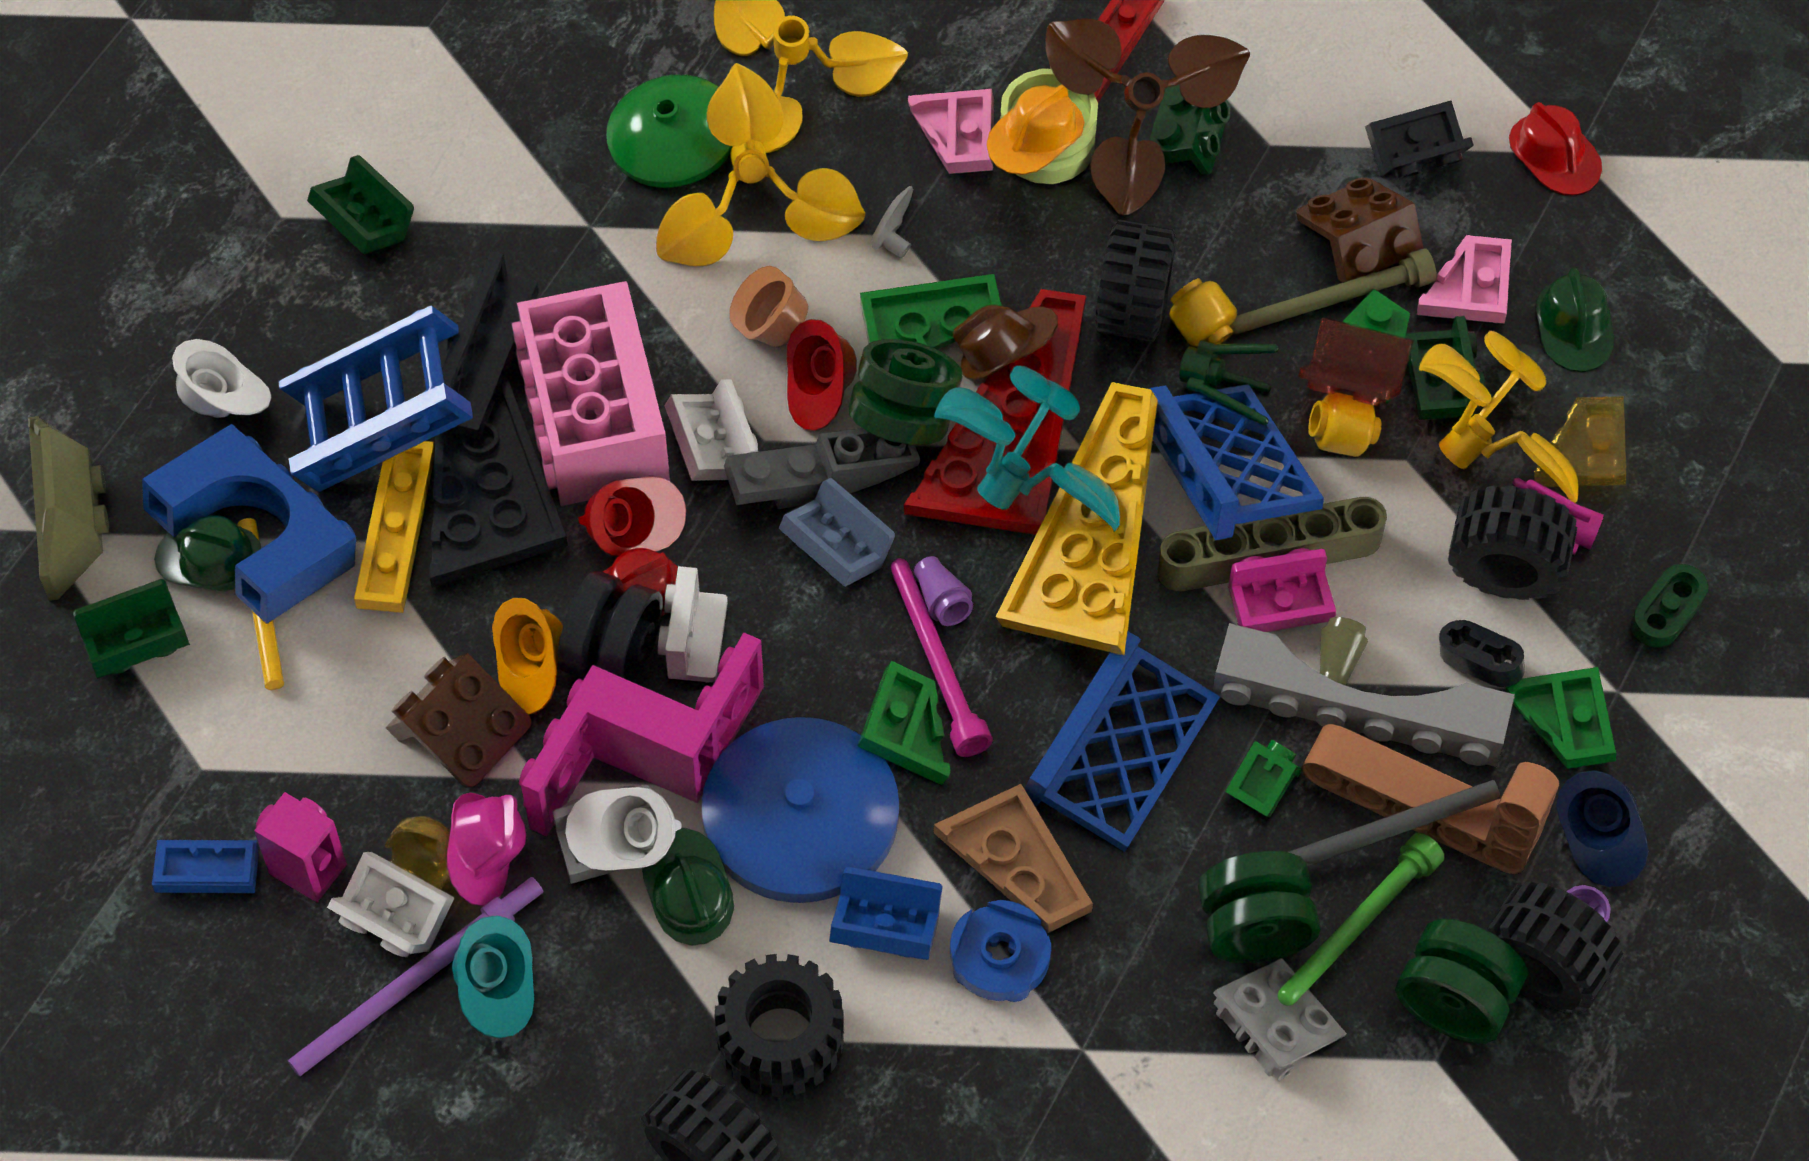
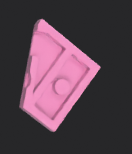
M992 89L908 96L912 115L949 174L993 170V161L989 158L986 145L989 132L994 127V97Z

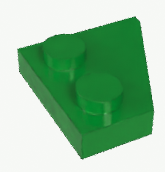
M891 661L884 670L857 746L943 785L949 777L951 770L950 764L944 763L940 741L944 737L942 719L936 710L938 696L935 681Z
M1598 667L1522 678L1517 684L1505 687L1507 693L1515 694L1513 705L1567 769L1616 761V750Z

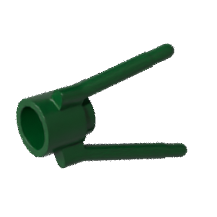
M1200 340L1198 348L1190 346L1185 351L1180 365L1179 378L1181 382L1187 383V390L1201 393L1246 418L1265 426L1269 423L1266 416L1210 386H1219L1221 381L1239 386L1249 384L1251 389L1266 393L1270 392L1271 385L1225 371V360L1220 359L1218 354H1274L1278 352L1279 348L1275 344H1213Z

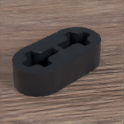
M1467 620L1452 621L1441 629L1439 633L1440 656L1449 666L1497 687L1515 685L1523 678L1525 673L1524 650L1514 640Z

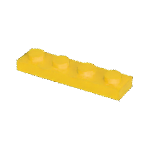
M424 441L382 463L354 596L357 609L404 613L435 459L434 442Z

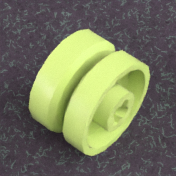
M1042 68L1027 72L1012 81L1002 95L1000 119L1014 108L1018 98L1026 90L1034 86L1047 85L1058 87L1062 85L1056 79L1052 70ZM1068 90L1069 98L1083 115L1085 124L1082 135L1044 168L1034 173L1016 174L1017 176L1034 183L1056 184L1071 180L1086 170L1095 149L1098 101L1094 93L1082 95Z

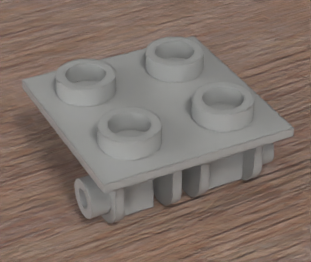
M1282 958L1216 989L1213 993L1217 997L1214 1001V1005L1218 1008L1216 1015L1223 1019L1234 1033H1237L1235 1037L1239 1042L1251 1037L1245 1049L1248 1053H1253L1259 1049L1254 1057L1265 1069V1073L1268 1076L1274 1075L1279 1081L1293 1071L1294 1066L1291 1063L1345 1037L1347 1034L1309 989L1291 1006H1285L1278 1000L1279 989L1295 974Z

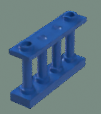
M431 305L280 380L279 389L305 406L310 438V447L307 450L289 458L291 475L320 492L472 419L471 402L444 383L438 343L458 334V325ZM420 352L426 390L405 402L399 362ZM382 371L387 409L383 413L367 420L361 381ZM343 390L349 428L329 439L323 400Z

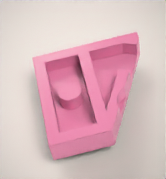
M1466 235L1455 250L1454 258L1446 262L1437 274V280L1427 294L1423 293L1419 298L1417 315L1453 319L1455 316H1465L1466 320L1505 324L1512 240Z

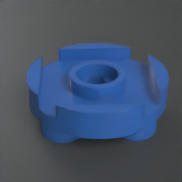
M1006 900L987 902V907L979 908L973 913L971 909L965 913L953 929L950 941V959L954 978L958 983L964 985L966 989L979 997L994 1001H1022L1027 998L1031 990L1042 982L1048 971L1051 958L1049 935L1047 937L1046 931L1041 926V920L1035 912L1024 905ZM1000 941H1005L1009 943L1008 951L1013 955L1010 958L996 960L992 958V953L986 949L988 946L997 947Z

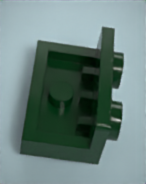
M1179 85L1166 88L1149 139L1161 147L1165 164L1191 160L1201 175L1211 174L1215 159L1220 152V142L1225 125L1230 118L1229 103L1226 100L1212 108L1195 107L1182 98Z
M360 155L350 158L344 177L312 186L307 199L322 216L363 254L404 241L414 211L413 204Z
M1455 316L1452 330L1406 333L1404 346L1419 420L1461 417L1470 402L1469 398L1442 378L1419 370L1424 355L1437 344H1446L1452 347L1475 368L1474 359L1477 357V339L1474 331L1468 332L1465 316ZM1476 370L1480 376V382L1485 386L1483 371Z
M159 579L92 603L73 612L97 679L109 674L122 673L133 665L155 657L171 655L177 649L190 645L164 579Z

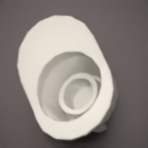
M200 339L184 341L176 347L172 360L174 370L178 374L176 379L177 394L181 401L191 410L202 415L221 418L228 416L230 413L235 415L257 414L269 406L271 394L266 384L241 364L224 347L211 341Z
M632 787L599 790L586 794L574 804L569 813L565 834L569 849L579 862L591 869L607 871L645 868L656 864L667 854L675 838L676 831L682 827L681 821L675 819L672 810L661 795L652 789Z

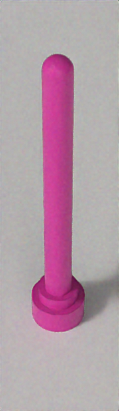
M902 558L895 559L890 567L892 575L953 718L950 739L955 751L961 757L977 755L985 751L993 742L985 720L980 719L977 714L971 713L908 562Z

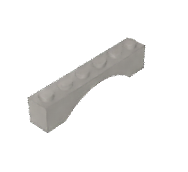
M1229 623L1212 691L1233 705L1249 704L1269 709L1272 713L1281 717L1297 716L1316 721L1323 727L1328 724L1338 725L1348 730L1364 733L1368 738L1376 741L1392 740L1411 745L1423 753L1432 754L1439 752L1459 757L1462 761L1471 765L1481 766L1487 764L1494 767L1497 766L1504 744L1515 694L1467 682L1445 691L1419 696H1388L1363 692L1337 683L1313 670L1294 655L1277 635Z

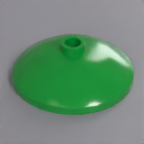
M678 74L654 78L632 89L616 105L607 125V144L617 167L626 176L641 184L662 188L688 185L707 177L717 170L729 157L733 147L720 142L708 127V104L719 87L697 76Z

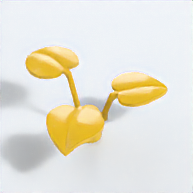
M715 0V32L721 45L726 50L739 56H750L761 45L766 49H770L774 45L775 55L779 59L774 92L781 103L784 119L778 136L771 141L761 142L766 153L777 151L790 143L800 130L803 118L800 103L793 98L781 95L784 90L788 65L802 62L807 57L809 50L813 51L825 67L834 68L833 81L841 91L857 97L872 96L886 88L908 58V52L903 47L887 38L872 33L852 31L842 33L832 39L829 46L830 59L818 46L817 38H809L807 23L797 16H785L783 7L777 0Z
M735 63L732 66L725 80L713 94L707 109V122L711 133L723 144L733 146L730 157L734 170L728 174L729 181L721 203L715 209L712 200L703 193L688 194L677 200L666 212L658 229L656 251L662 260L689 266H707L717 262L726 255L733 241V229L731 223L721 215L726 212L736 183L739 180L745 183H757L764 179L765 176L770 178L786 197L793 200L785 211L787 225L798 236L808 240L826 241L842 237L858 227L865 218V211L860 204L854 186L848 178L838 171L829 168L812 170L801 177L797 185V192H795L777 175L775 169L769 166L766 151L761 142L771 141L778 136L783 125V109L777 95L768 83L754 71L741 64Z
M1489 331L1484 337L1486 347L1503 366L1511 371L1509 378L1491 398L1487 388L1480 382V376L1476 369L1461 354L1446 344H1437L1430 348L1424 355L1419 370L1442 378L1470 399L1460 420L1439 442V447L1443 454L1457 467L1466 469L1481 453L1488 459L1497 450L1513 443H1518L1522 450L1558 484L1568 499L1576 503L1578 501L1577 474L1570 461L1545 438L1537 433L1529 436L1525 432L1519 431L1492 443L1491 437L1495 434V430L1486 418L1519 378L1534 391H1541L1545 387L1546 377L1538 364L1527 354L1518 350L1507 338L1495 331ZM1478 405L1484 407L1479 414L1473 415Z

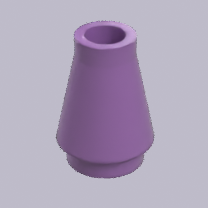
M929 556L919 561L914 568V575L919 581L931 618L939 621L944 626H953L965 620L973 610L971 590L947 570L937 557Z

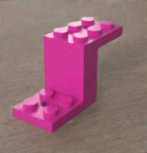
M743 633L735 648L729 646L725 650L718 666V678L712 687L708 685L704 687L698 697L695 709L592 665L584 680L578 679L573 684L567 698L568 707L560 720L554 718L549 724L543 739L544 747L536 759L530 758L521 772L519 785L522 788L523 806L526 808L529 829L544 836L549 834L555 824L553 811L562 808L568 802L593 758L698 803L703 795L708 774L721 753L733 742L764 688L761 640Z

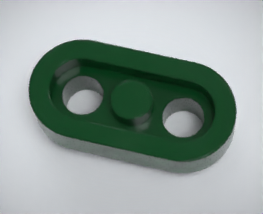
M1676 564L1667 568L1635 609L1631 620V628L1635 637L1640 642L1651 647H1664L1671 644L1697 613L1708 592V582L1705 575L1699 569L1687 564ZM1674 591H1682L1688 597H1679ZM1648 623H1656L1660 625L1662 629H1654L1650 627Z

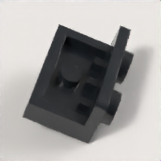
M1451 100L1371 122L1365 126L1380 177L1395 173L1397 180L1408 178L1421 173V166L1436 162L1438 168L1447 167L1463 161L1462 154L1474 146L1471 137L1463 139Z

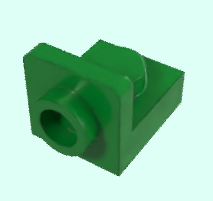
M1272 739L1267 747L1254 741L1225 792L1270 818L1294 776L1298 777L1302 771V768L1292 763L1297 754Z

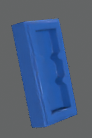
M157 840L152 879L154 892L255 893L259 858L257 840Z

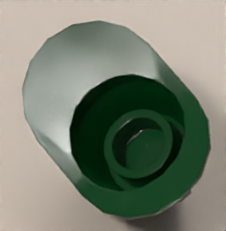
M1578 267L1571 268L1568 275L1560 277L1542 289L1536 300V312L1541 342L1546 354L1555 364L1569 371L1586 372L1597 369L1608 360L1614 348V332L1607 295L1602 285L1594 278L1580 274Z
M210 515L197 519L188 528L179 531L175 537L167 533L157 546L154 560L157 571L169 582L210 591L226 592L235 589V565L260 550L261 544L252 532L237 526L233 521L223 516Z
M687 828L677 830L667 854L656 864L642 868L643 880L656 919L663 931L680 943L687 945L707 944L721 936L729 926L734 911L733 893L720 855L712 841L698 831Z

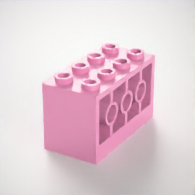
M627 281L518 302L520 321L511 323L517 348L518 365L521 376L524 378L529 412L532 413L533 428L538 451L541 452L544 477L549 490L557 489L560 506L588 501L597 490L617 480L650 476L661 477L670 482L666 434Z

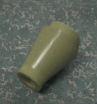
M1332 617L1329 619L1327 626L1321 629L1320 674L1347 686V682L1368 643V639L1365 637L1366 627L1363 624L1344 617Z

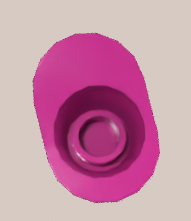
M470 792L460 795L453 804L447 849V869L451 883L456 891L470 904L485 906L495 897L501 896L508 877L509 863L520 853L525 845L526 828L520 813L517 811L516 797L504 795L501 797L492 796L485 798L483 795Z

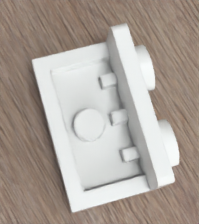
M721 379L712 394H671L664 405L692 481L728 480L724 469L727 456L758 452L757 439L751 432L744 413L742 399L737 395L731 379Z
M678 566L676 584H667L665 613H671L669 626L660 627L658 654L666 655L669 679L715 682L718 673L728 600L724 594L699 592L697 568Z
M363 852L343 896L331 898L327 908L341 915L339 923L346 928L362 934H366L369 931L382 938L380 945L384 949L396 955L408 957L409 953L414 954L430 950L454 897L373 852Z

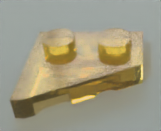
M1624 396L1576 398L1567 413V422L1558 429L1552 439L1551 444L1572 464L1577 474L1578 486L1626 485ZM1540 466L1536 467L1534 481L1544 487L1558 486Z

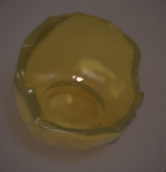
M426 816L402 819L390 833V837L385 843V847L392 848L390 862L440 890L451 880L447 869L450 829L443 823Z

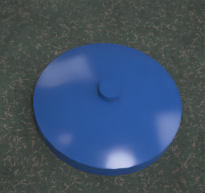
M795 717L760 725L732 742L721 753L708 774L702 796V818L705 837L712 841L718 851L725 872L733 880L753 893L769 899L790 903L817 902L839 896L845 867L876 871L887 857L894 843L899 822V797L895 778L886 760L858 747L861 735L835 722L817 718Z

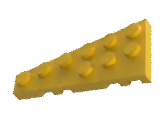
M1112 382L1072 461L1073 464L1079 465L1098 476L1114 491L1119 503V527L1114 532L1113 528L1099 515L1062 488H1059L996 615V619L1002 627L1125 655L1158 403L1151 389Z

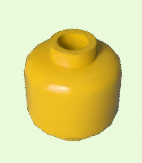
M1197 278L1181 288L1170 299L1173 306L1170 309L1169 318L1189 345L1197 347L1200 340L1221 344L1234 333L1230 325L1236 319L1237 309L1216 282H1202L1200 278Z
M1332 392L1322 401H1317L1314 404L1309 418L1308 429L1310 436L1315 437V442L1319 449L1358 457L1366 451L1369 444L1374 445L1378 441L1381 432V419L1375 417V409L1370 400Z

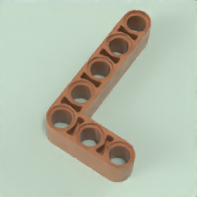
M1333 724L1324 725L1301 767L1305 777L1314 784L1384 817L1472 787L1351 730ZM1530 762L1520 763L1516 767L1501 799L1412 830L1424 833L1432 839L1500 871L1511 874L1521 873L1543 831L1559 787V780L1550 770L1541 765Z

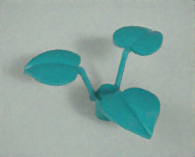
M1015 366L1010 373L1012 383L1022 394L1041 405L1014 452H1007L1005 456H1002L1005 446L1011 444L1014 440L1015 432L1010 424L1003 420L1002 412L997 406L980 394L962 387L953 388L943 396L936 408L935 418L957 422L997 443L992 461L986 468L987 474L977 487L979 494L988 503L1006 510L1020 492L1028 495L1034 486L1050 476L1060 488L1105 520L1113 528L1114 532L1120 525L1118 499L1114 491L1102 479L1073 463H1067L1064 468L1057 463H1053L1030 478L1028 472L1031 467L1021 457L1049 409L1066 420H1072L1078 415L1080 405L1070 391L1056 382L1047 380L1040 373L1028 367Z

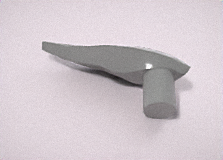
M912 186L903 190L888 207L872 236L871 244L873 249H879L884 246L900 259L910 249L911 244L895 232L902 225L903 215L912 197Z

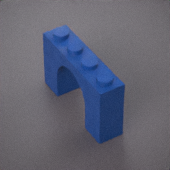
M230 424L142 479L143 509L173 537L178 535L182 529L188 528L197 519L230 506L257 507L270 512L283 523L285 530L278 538L235 565V595L266 624L355 566L356 536L352 528L345 521H338L324 508L317 495L313 492L305 491L293 480L292 475L285 466L273 462L262 451L254 438L245 436L233 424Z

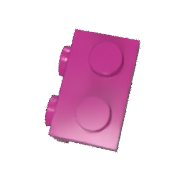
M1306 548L1292 550L1286 555L1268 558L1251 556L1238 563H1234L1231 567L1228 589L1238 625L1270 632L1328 622L1330 618L1335 617L1336 608L1325 574L1327 562L1325 549L1310 551Z

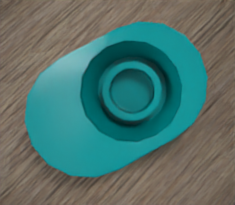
M498 915L480 918L467 928L460 939L459 948L454 955L452 969L454 980L458 986L461 1009L471 1026L483 1035L499 1039L513 1036L527 1025L533 1013L534 987L533 957L530 941L518 924L511 919Z

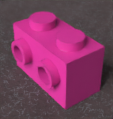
M286 792L283 793L275 805H268L260 814L254 832L269 874L318 903L347 865L334 821L328 818L323 808L308 798H302L299 801Z

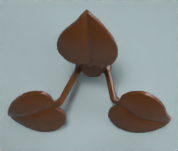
M1088 18L1053 21L1047 26L1045 49L1050 68L1056 79L1069 91L1082 95L1093 94L1100 88L1105 77L1111 82L1125 86V101L1131 109L1136 111V116L1129 133V140L1118 136L1106 139L1095 149L1090 162V173L1095 187L1116 213L1122 216L1138 210L1153 196L1162 181L1165 171V160L1161 147L1156 142L1150 140L1137 141L1146 112L1156 107L1162 101L1166 88L1178 84L1182 98L1190 105L1201 108H1212L1220 105L1236 89L1243 69L1250 57V51L1233 40L1214 35H1195L1181 40L1169 53L1168 65L1176 77L1161 80L1153 73L1144 72L1131 79L1127 75L1121 76L1110 71L1118 64L1121 58V44L1116 32L1102 21Z

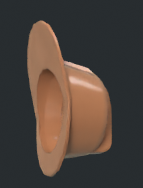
M769 265L761 267L750 274L740 285L730 306V321L747 339L758 340L769 346L780 347L789 341L793 330L805 321L809 306L805 297L794 286L793 280L778 268Z

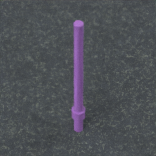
M530 877L504 898L495 897L480 909L482 913L480 916L287 1060L299 1077L451 963L459 948L461 937L471 924L480 918L496 915L515 921L513 915L543 893L539 883L533 877Z

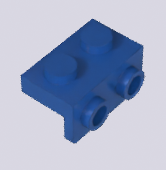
M845 867L842 875L840 897L831 924L829 942L848 945L853 948H864L896 954L902 957L929 960L939 920L943 886L936 882Z

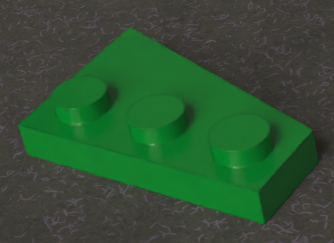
M994 274L860 293V305L868 344L881 339H902L921 343L939 350L956 342L953 337L954 329L966 321L976 310L991 304L1001 306Z

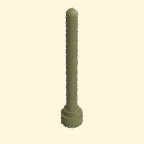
M1426 248L1407 253L1406 259L1400 260L1398 266L1237 315L1230 327L1234 331L1233 334H1240L1369 294L1373 289L1379 291L1401 283H1405L1407 286L1414 284L1416 288L1429 285L1437 280L1435 263Z

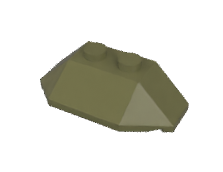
M38 416L28 417L39 578L48 600L52 601L60 599L103 553L102 533L109 532V520L105 505H99L98 494L106 493V483L102 466L93 465L87 447Z

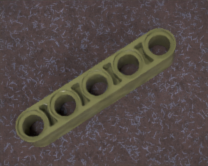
M1356 497L1324 503L1320 510L1235 524L1232 538L1215 540L1207 526L1175 531L1168 534L1161 543L1157 568L1158 579L1162 585L1173 591H1187L1229 583L1231 567L1234 563H1238L1251 556L1268 558L1286 555L1288 552L1300 548H1306L1310 551L1325 549L1327 556L1326 564L1367 557L1374 554L1380 547L1387 520L1386 509L1383 504L1374 498ZM1356 525H1365L1370 529H1362ZM1311 533L1321 534L1324 538L1314 537ZM1264 542H1274L1279 546H1269ZM1227 550L1232 552L1233 555H1224L1218 551ZM1183 559L1186 560L1188 563L1179 564L1172 560Z

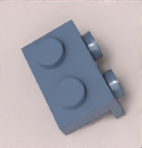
M832 478L822 482L815 500L785 514L779 526V529L845 587L882 568L895 538L894 531Z

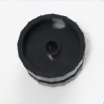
M598 570L590 572L581 583L566 615L558 647V667L564 672L585 678L592 665L636 683L648 662L660 627L663 610V597L660 592L639 584L632 585L624 591L623 583L619 577Z

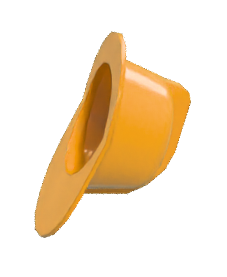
M1047 85L1034 86L1026 90L1018 98L1014 108L1003 116L989 132L986 144L989 158L998 168L1012 174L1024 175L1034 173L1050 164L1065 149L1075 143L1082 135L1085 122L1082 112L1069 98L1068 89L1064 85H1059L1058 87Z
M512 598L502 603L495 613L492 625L498 680L500 686L527 714H533L543 709L553 695L558 667L557 654L563 624L549 610L540 609L537 604L526 598Z

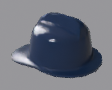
M1586 771L1569 778L1558 793L1556 807L1571 853L1580 871L1594 883L1606 887L1623 886L1636 879L1646 865L1649 852L1647 836L1638 813L1636 798L1629 788L1610 774L1599 771Z

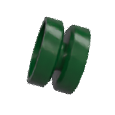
M881 339L870 342L864 347L858 368L860 380L853 387L848 406L849 415L854 422L871 434L889 441L909 445H928L941 441L947 435L951 420L935 418V411L939 402L949 390L960 387L963 377L962 368L954 359L941 351L912 341Z
M1283 851L1246 853L1226 859L1210 867L1199 879L1198 889L1202 909L1209 916L1206 929L1210 950L1219 959L1232 963L1272 961L1307 948L1319 937L1321 927L1317 908L1309 898L1312 889L1306 862L1301 856Z
M1437 919L1428 923L1417 943L1414 952L1416 957L1408 960L1397 982L1395 991L1399 1001L1414 1017L1428 1027L1448 1037L1468 1043L1482 1044L1496 1040L1510 1011L1508 1005L1516 1001L1529 973L1524 960L1502 939L1474 924L1456 919Z

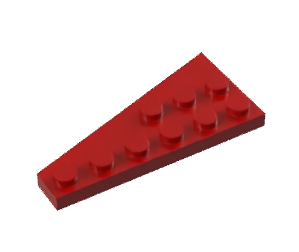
M1041 289L1029 308L1045 307L1052 309L1058 317V327L1054 335L1044 346L1006 365L998 372L989 376L985 383H981L976 393L997 406L1002 412L1003 420L1008 422L1015 432L1014 440L1011 444L1005 446L1002 456H1005L1007 452H1014L1041 405L1026 397L1014 386L1010 379L1011 371L1015 366L1028 367L1040 373L1047 380L1056 382L1070 391L1085 311L1086 295ZM1050 409L1021 455L1031 467L1028 472L1030 478L1057 462L1064 418L1058 416ZM956 422L936 460H932L924 472V478L915 493L912 492L904 503V514L1036 535L1048 511L1053 480L1049 476L1034 486L1028 495L1020 492L1006 510L991 505L979 494L977 487L987 474L986 468L992 461L997 443Z

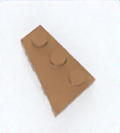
M1022 784L934 824V834L1012 902L1024 905L1035 912L1046 932L1049 933L1092 912L1093 903Z

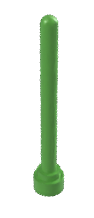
M1415 833L1401 847V855L1398 858L1399 865L1279 989L1278 1000L1281 1004L1291 1006L1296 1003L1413 878L1429 876L1444 861V853L1434 839L1424 833Z

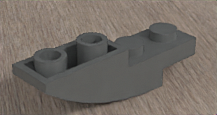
M863 428L819 433L817 442L814 445L730 455L726 458L724 469L736 505L774 500L778 510L802 506L815 500L822 482L829 478L835 480L847 492L853 493L886 481L918 466L920 457L915 445L889 441L871 434Z

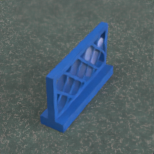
M1249 384L1217 390L1266 416L1269 423L1265 426L1246 418L1230 408L1224 407V405L1201 393L1173 397L1166 385L1149 388L1158 400L1153 441L1215 540L1232 538L1235 524L1322 509L1324 497ZM1193 410L1204 414L1205 417L1199 420L1184 415L1183 412ZM1216 418L1236 426L1231 431L1211 423ZM1245 429L1264 435L1265 439L1262 442L1242 435ZM1202 436L1224 444L1219 449L1202 443L1200 439ZM1234 446L1254 453V456L1250 460L1230 453V450ZM1265 457L1282 463L1284 468L1279 470L1260 462ZM1222 464L1242 471V473L1237 478L1221 472L1219 466ZM1253 475L1273 482V485L1269 489L1248 480ZM1282 486L1299 491L1303 495L1292 497L1279 491ZM1240 493L1260 500L1261 503L1242 506L1237 496Z
M1129 631L1127 632L1125 655L1109 653L1025 787V791L1035 806H1038L1041 801L1123 852L1127 850L1221 697L1138 647L1141 639ZM1138 664L1156 675L1160 689L1143 692L1136 691L1132 673ZM1125 686L1127 694L1118 696ZM1188 694L1203 703L1204 706L1198 715L1179 718L1172 696ZM1163 698L1169 720L1146 724L1140 702ZM1131 704L1137 726L1113 729L1108 712L1110 708ZM1102 722L1104 731L1095 733ZM1191 726L1184 736L1182 727ZM1172 729L1177 744L1176 751L1155 755L1149 733ZM1140 735L1146 757L1123 761L1117 739ZM1107 741L1113 763L1090 767L1085 751L1086 746L1092 743ZM1077 760H1079L1081 769L1072 770ZM1168 763L1161 774L1159 764ZM1149 766L1154 787L1151 790L1132 793L1126 770ZM1116 772L1123 795L1099 799L1093 777ZM1084 778L1090 801L1074 804L1057 792L1064 782ZM1144 801L1139 811H1137L1135 802ZM1126 804L1131 824L1125 834L1106 823L1102 808ZM1093 810L1094 815L1090 814L1087 811Z

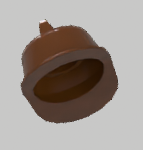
M991 304L976 310L953 331L954 340L963 353L961 360L963 375L971 380L987 378L1006 365L1044 346L1054 335L1058 327L1057 315L1052 309L1045 307H1033L1015 312L1010 307Z

